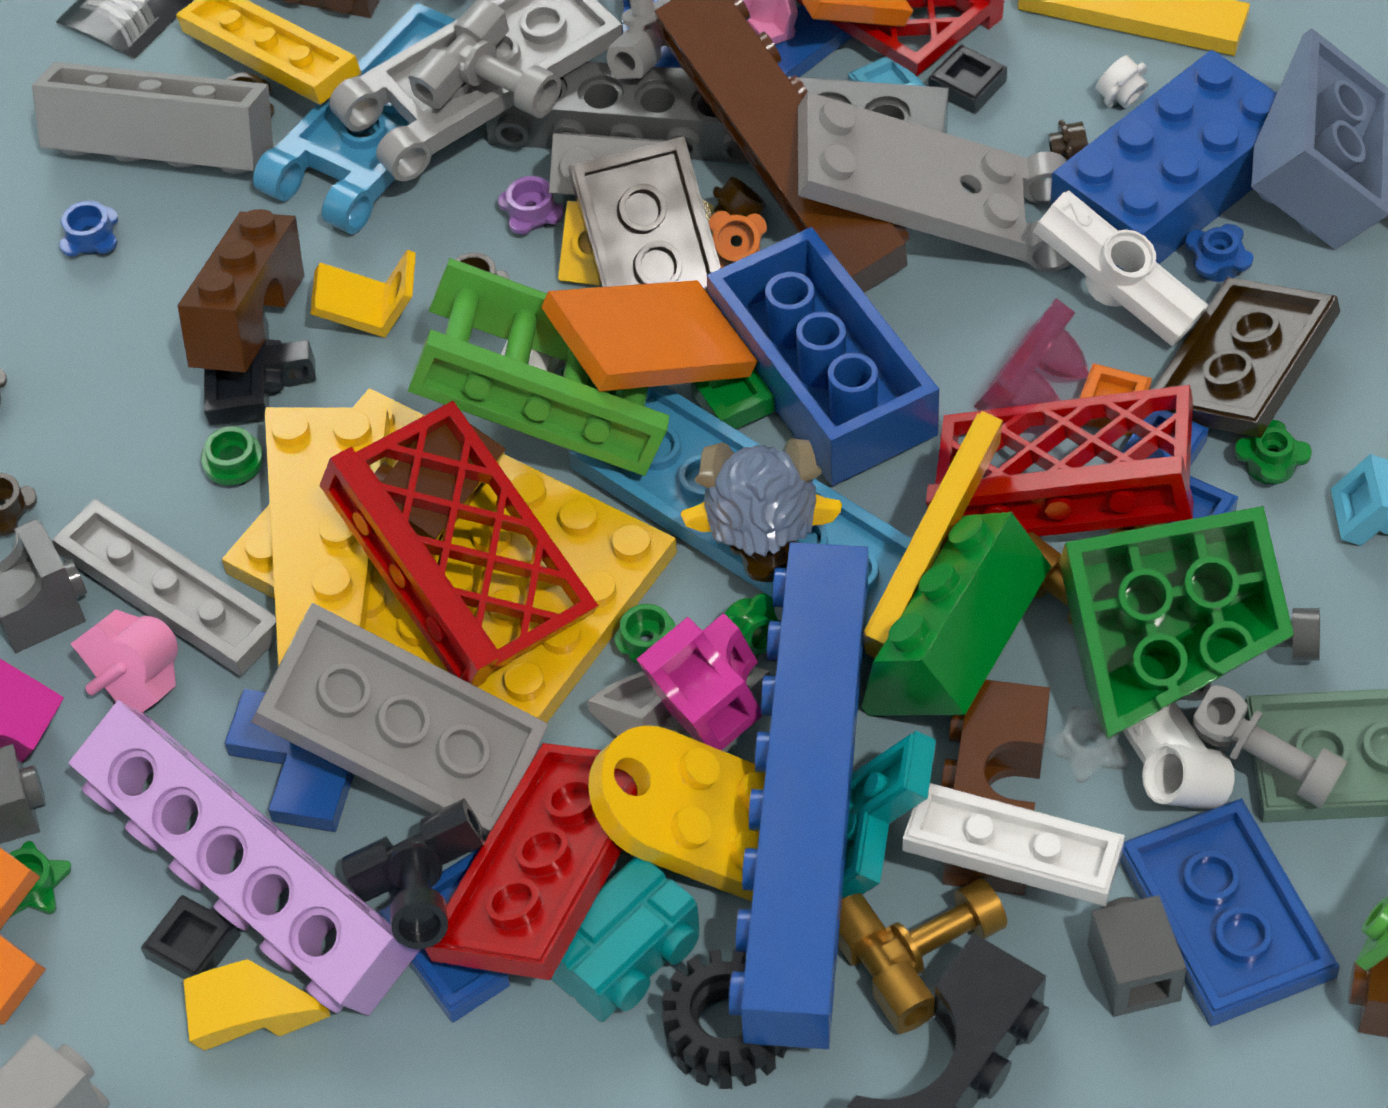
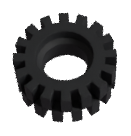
M721 949L709 951L710 964L703 966L697 955L687 961L688 975L683 974L677 969L670 978L672 991L668 989L664 991L662 1017L667 1049L671 1058L677 1057V1066L685 1075L692 1069H695L697 1083L708 1087L713 1075L719 1077L720 1089H733L732 1077L741 1075L746 1087L757 1083V1069L760 1068L766 1076L776 1069L775 1056L784 1058L788 1047L743 1043V1034L732 1038H718L704 1031L699 1023L702 1011L711 1003L729 1000L732 971L745 972L746 952H736V949H733L732 961H722Z

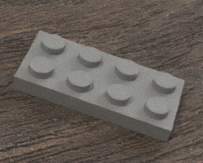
M311 603L251 721L430 813H434L465 798L481 823L485 840L531 764L548 727V723L314 603Z

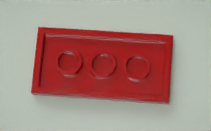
M548 743L541 745L487 836L484 845L480 848L446 906L448 917L447 932L440 942L425 948L431 961L551 980L623 850L605 833L594 814L590 802L589 775L593 762L601 750ZM614 769V777L618 786L627 794L637 796V786L634 779L627 772L621 769Z

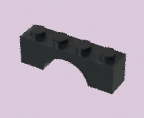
M973 933L935 985L934 1019L943 1029L953 1050V1055L945 1070L933 1083L911 1095L893 1099H877L855 1095L847 1108H973L982 1095L989 1099L993 1098L1008 1076L1012 1065L1008 1057L1020 1040L1030 1044L1036 1038L1047 1019L1049 1007L1044 1005L1046 975Z

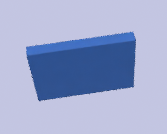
M1242 798L1124 842L1120 862L1140 899L1160 896L1187 968L1185 981L1210 1027L1337 978L1340 969L1338 962Z

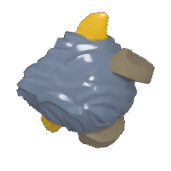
M790 438L782 451H778L774 446L755 445L753 447H744L736 453L732 451L728 444L721 442L704 447L701 453L700 471L695 477V481L706 487L704 502L683 510L680 515L686 527L699 532H712L713 539L717 543L724 542L726 545L743 549L749 556L756 552L765 557L768 551L775 554L781 550L780 547H785L788 543L798 539L807 538V534H811L812 526L833 522L841 513L842 503L840 500L825 498L815 494L816 486L813 484V479L821 475L822 469L816 464L814 451L809 440Z

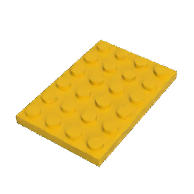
M370 388L353 406V408H387L390 419L389 434L425 416ZM503 454L499 466L599 605L593 614L490 673L486 682L478 686V688L547 723L620 628V621L625 612L640 602L676 555V538ZM386 458V463L392 467L398 462V460ZM486 484L469 506L494 512L497 496L489 484ZM269 504L222 558V563L226 574L275 599ZM505 508L504 515L511 516ZM459 518L454 526L451 543L487 552L491 526ZM501 529L496 555L531 564L533 546L525 535ZM431 554L438 564L439 556ZM448 558L445 575L455 588L479 593L484 567ZM541 559L540 566L547 568V566ZM373 564L365 630L447 671ZM493 569L488 596L523 604L528 578ZM537 581L533 602L534 608L560 614L574 605L561 586ZM468 606V608L474 615L476 608ZM485 610L482 628L495 647L499 649L517 638L520 619ZM530 622L528 632L541 624Z

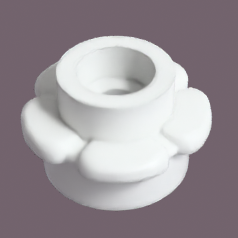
M1125 55L1105 71L1097 82L1095 89L1105 98L1104 103L1107 107L1111 108L1116 103H1119L1123 108H1128L1140 98L1148 87V82L1143 78V75L1147 72V65L1143 62L1137 65L1128 55Z

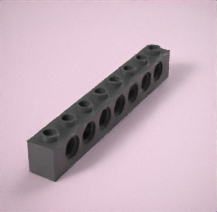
M586 62L560 78L561 90L552 110L546 116L537 118L518 109L514 105L486 122L489 144L552 149L554 133H578L655 140H671L684 136L691 160L750 164L682 68L653 66L642 78L617 79L612 74L608 63ZM798 77L808 92L947 133L949 88Z

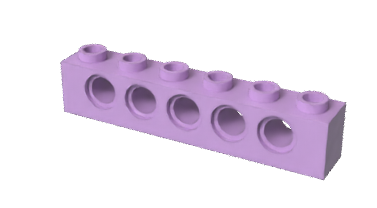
M117 700L68 762L87 780L81 789L89 798L109 812L113 813L117 807L130 818L124 827L133 837L154 851H157L160 846L167 850L174 857L168 867L179 878L199 891L205 885L220 897L213 907L238 928L246 931L251 925L265 937L259 948L270 959L290 972L296 966L312 979L307 985L306 990L333 1012L339 1014L345 1006L369 1016L420 951V949L408 948L400 944L393 936L391 924L151 717L124 702ZM154 772L151 785L143 792L145 780ZM198 810L195 825L186 832L189 817ZM243 848L242 861L240 865L233 872H231L230 865L232 858L240 849ZM289 887L288 902L280 912L276 913L277 898L284 889ZM336 927L337 936L335 944L330 951L322 955V941L328 931Z

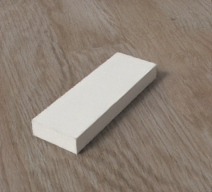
M930 783L928 799L914 807L903 837V851L1106 906L1123 851L1125 835Z

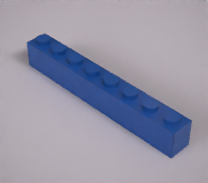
M790 542L787 568H775L773 607H783L782 621L769 622L767 660L777 661L776 676L764 675L761 696V715L772 717L770 732L758 731L755 751V772L766 773L764 790H751L749 806V830L760 832L758 849L745 848L742 888L743 890L753 891L751 910L739 909L736 927V952H747L745 972L732 971L729 993V1015L742 1016L743 1043L830 1049L868 594L867 546Z

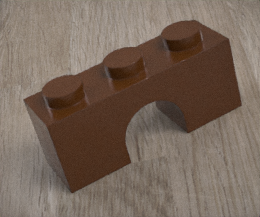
M255 209L247 212L240 211L177 305L188 367L246 373L266 340L263 324V306L286 307L305 277L296 216L273 214L271 211L264 209Z
M986 679L966 714L951 716L949 742L960 743L958 760L945 758L941 786L1035 811V802L1006 798L995 792L990 786L999 779L1011 776L1040 779L1050 687ZM943 863V885L964 887L982 878L990 884L995 892L1025 895L1026 884Z

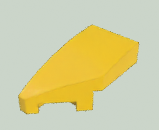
M249 959L227 964L184 979L189 1042L204 1051L264 1027L280 1037L330 1017L329 1009L314 997Z

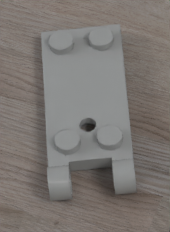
M489 0L505 11L509 32L495 47L496 58L523 72L533 65H538L561 78L608 50V47L623 34L622 24L597 0ZM459 19L363 75L346 79L335 88L330 97L329 106L331 111L351 131H362L373 125L380 117L383 107L387 103H390L410 123L407 126L397 127L388 132L380 141L376 151L378 161L398 181H409L416 178L428 166L432 154L515 105L513 92L488 80H485L478 86H472L463 82L440 109L424 104L413 95L408 75L432 49L443 51L448 49L457 39L453 25Z
M807 91L798 106V196L1028 262L1032 267L1041 271H1058L1071 264L1033 232L1039 220L1032 224L1027 223L1025 220L1024 196L1034 204L1050 205L1052 173L1066 162V159L1060 154L1039 152L1026 158Z

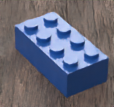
M1211 49L1053 171L1050 207L1064 192L1066 193L1069 190L1116 230H1132L1145 236L1152 243L1156 252V262L1160 264L1185 244L1186 237L1191 231L1204 229L1253 189L1251 185L1254 145L1277 92Z
M812 227L706 275L708 295L758 362L755 370L775 396V411L796 439L810 441L816 464L822 469V474L831 486L938 435L940 389Z

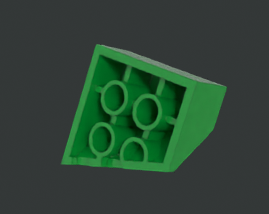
M1264 506L1069 541L1065 543L1059 559L1086 688L1107 740L1289 640L1294 635Z

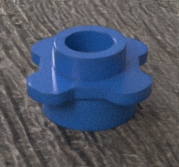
M81 201L73 204L63 213L60 222L64 229L65 237L59 242L61 252L66 256H77L79 253L95 254L99 252L104 254L112 251L117 246V238L113 234V226L118 222V215L114 209L104 207L95 201Z
M1224 224L1222 227H1215L1207 232L1202 230L1191 231L1186 237L1185 245L1194 252L1193 265L1195 271L1208 281L1224 282L1227 277L1235 278L1240 271L1248 270L1253 264V254L1244 248L1242 243L1243 230L1234 224Z

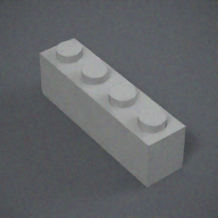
M54 62L32 84L39 145L41 148L62 150L67 155L81 156L95 153L113 155L117 160L125 162L149 159L167 161L169 165L178 168L203 165L221 167L224 172L239 174L254 171L261 156L267 150L273 148L268 84Z

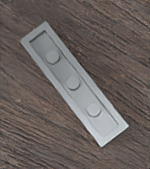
M96 498L52 539L59 556L65 560L72 559L77 568L149 616L160 619L173 632L239 676H242L277 640L275 615Z

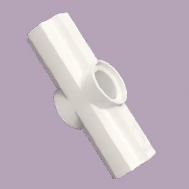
M1069 190L1066 193L1064 192L1051 205L1033 230L1037 236L1086 275L1085 283L1088 292L1095 300L1108 306L1125 307L1172 347L1183 338L1209 306L1156 262L1154 247L1145 236L1132 230H1116Z

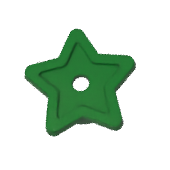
M26 841L20 849L14 850L9 854L39 875L40 878L10 917L27 908L51 915L56 911L54 888L70 874L71 863L68 860H48L32 841Z

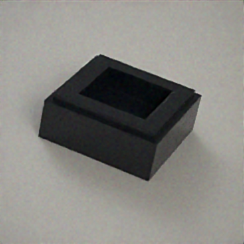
M960 44L928 77V86L949 88L948 102L975 115L1007 81V67Z
M181 895L141 948L146 959L178 977L186 979L217 968L241 934L238 927L223 916Z

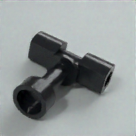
M465 798L420 820L421 832L392 845L387 836L342 858L345 879L355 894L364 902L396 887L402 890L391 903V930L395 939L408 948H428L443 939L448 929L446 902L442 895L432 889V887L441 878L443 864L475 850L485 843L481 823Z

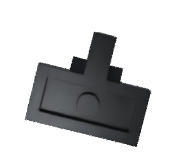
M263 310L266 340L246 373L204 369V413L209 425L265 418L266 407H269V391L275 393L283 390L284 386L292 387L316 381V361L309 341L302 340L282 343L281 340H269V324Z

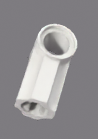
M1176 702L1122 731L1144 764L1142 772L1143 786L1147 795L1154 802L1163 805L1211 810L1224 805L1228 801L1235 781L1234 768L1230 758L1222 751L1205 747Z

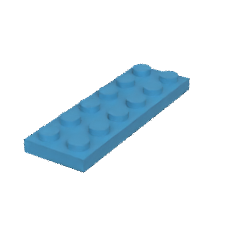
M662 385L648 387L645 407L670 415L668 430L645 476L573 450L568 452L570 468L773 598V582H759L749 578L743 568L740 555L733 554L729 545H726L724 542L717 543L713 539L712 532H699L686 527L680 515L683 510L704 502L706 487L695 481V477L700 471L701 453L704 447L723 442L728 444L732 451L736 453L744 447H753L760 445L759 443L725 422L720 421L717 417L667 386ZM813 479V484L816 486L815 494L825 498L840 500L842 503L841 513L831 523L812 526L811 534H807V538L798 539L796 542L868 547L866 628L912 539L825 484ZM863 642V654H862V656L865 657L867 654H865L864 642Z

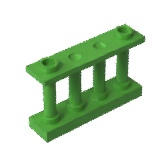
M449 258L428 311L449 319L446 333L443 334L430 329L412 373L407 392L444 405L454 401L463 412L645 476L668 430L670 416L645 407L648 387L623 389L622 398L604 391L599 392L598 389L587 386L588 374L541 308L547 293ZM475 328L508 340L505 355L469 343L472 329ZM531 349L566 361L563 377L529 365Z

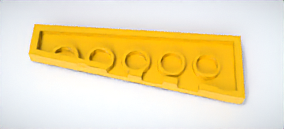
M266 407L265 427L278 667L311 603L365 629L373 563L319 484L330 457L351 446L356 452L389 435L390 419L387 408ZM386 457L369 465L374 473L382 463L386 462Z

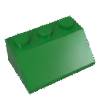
M1012 512L962 516L960 521L952 527L949 532V539L932 567L920 579L919 588L902 616L890 628L886 642L873 661L861 706L868 716L966 714L1052 567Z

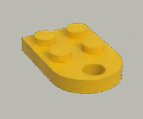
M647 725L628 729L603 748L591 767L589 796L594 814L611 840L624 851L639 859L752 902L753 891L743 890L742 888L745 848L758 849L760 832L749 830L750 796L752 789L764 790L766 773L755 772V764L658 726ZM614 769H621L634 779L637 786V796L627 794L618 786L614 777Z

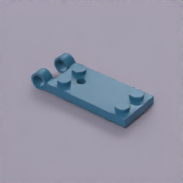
M416 3L358 62L362 72L359 76L456 19ZM329 98L321 105L317 104L275 148L267 150L261 156L254 170L253 183L257 190L280 201H287L300 188L305 169L308 166L327 174L339 181L331 187L325 197L322 206L323 220L349 234H355L367 223L373 209V202L395 180L376 157L377 147L388 132L397 127L407 126L410 123L390 103L384 105L380 117L373 125L362 131H351L331 111ZM363 133L372 134L367 137H357L358 135Z

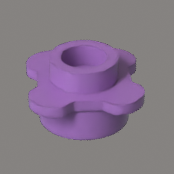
M536 176L521 177L512 182L508 189L499 196V208L507 211L510 217L509 228L512 232L527 234L531 230L543 227L546 223L557 224L563 219L564 208L561 204L555 203L553 193H549L550 183L545 179Z

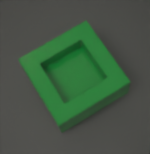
M755 368L750 377L691 383L692 395L701 408L734 429H738L775 412V396Z

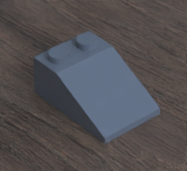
M1311 28L1303 34L1254 145L1251 187L1256 190L1264 201L1275 204L1295 219L1307 233L1316 235L1336 250L1388 216V88Z

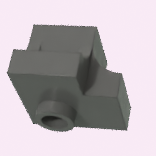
M38 519L14 529L16 535L15 545L11 553L0 562V624L15 654L86 622L77 599L87 594L82 578L72 559L62 562L42 522L39 523Z

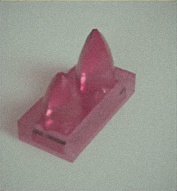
M1056 298L1034 322L973 407L981 411L1061 401L1051 384L1035 370L1036 367L1052 376L1064 379L1087 378L1089 371L1084 353L1073 336L1064 329L1075 312Z

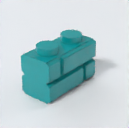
M634 857L601 888L551 980L570 997H575L578 1004L599 1022H604L618 1008L623 1012L629 1011L645 996L650 987V977L667 961L671 965L680 963L696 946L699 939L698 932L700 931L697 903L672 879L668 880L664 873L654 864Z

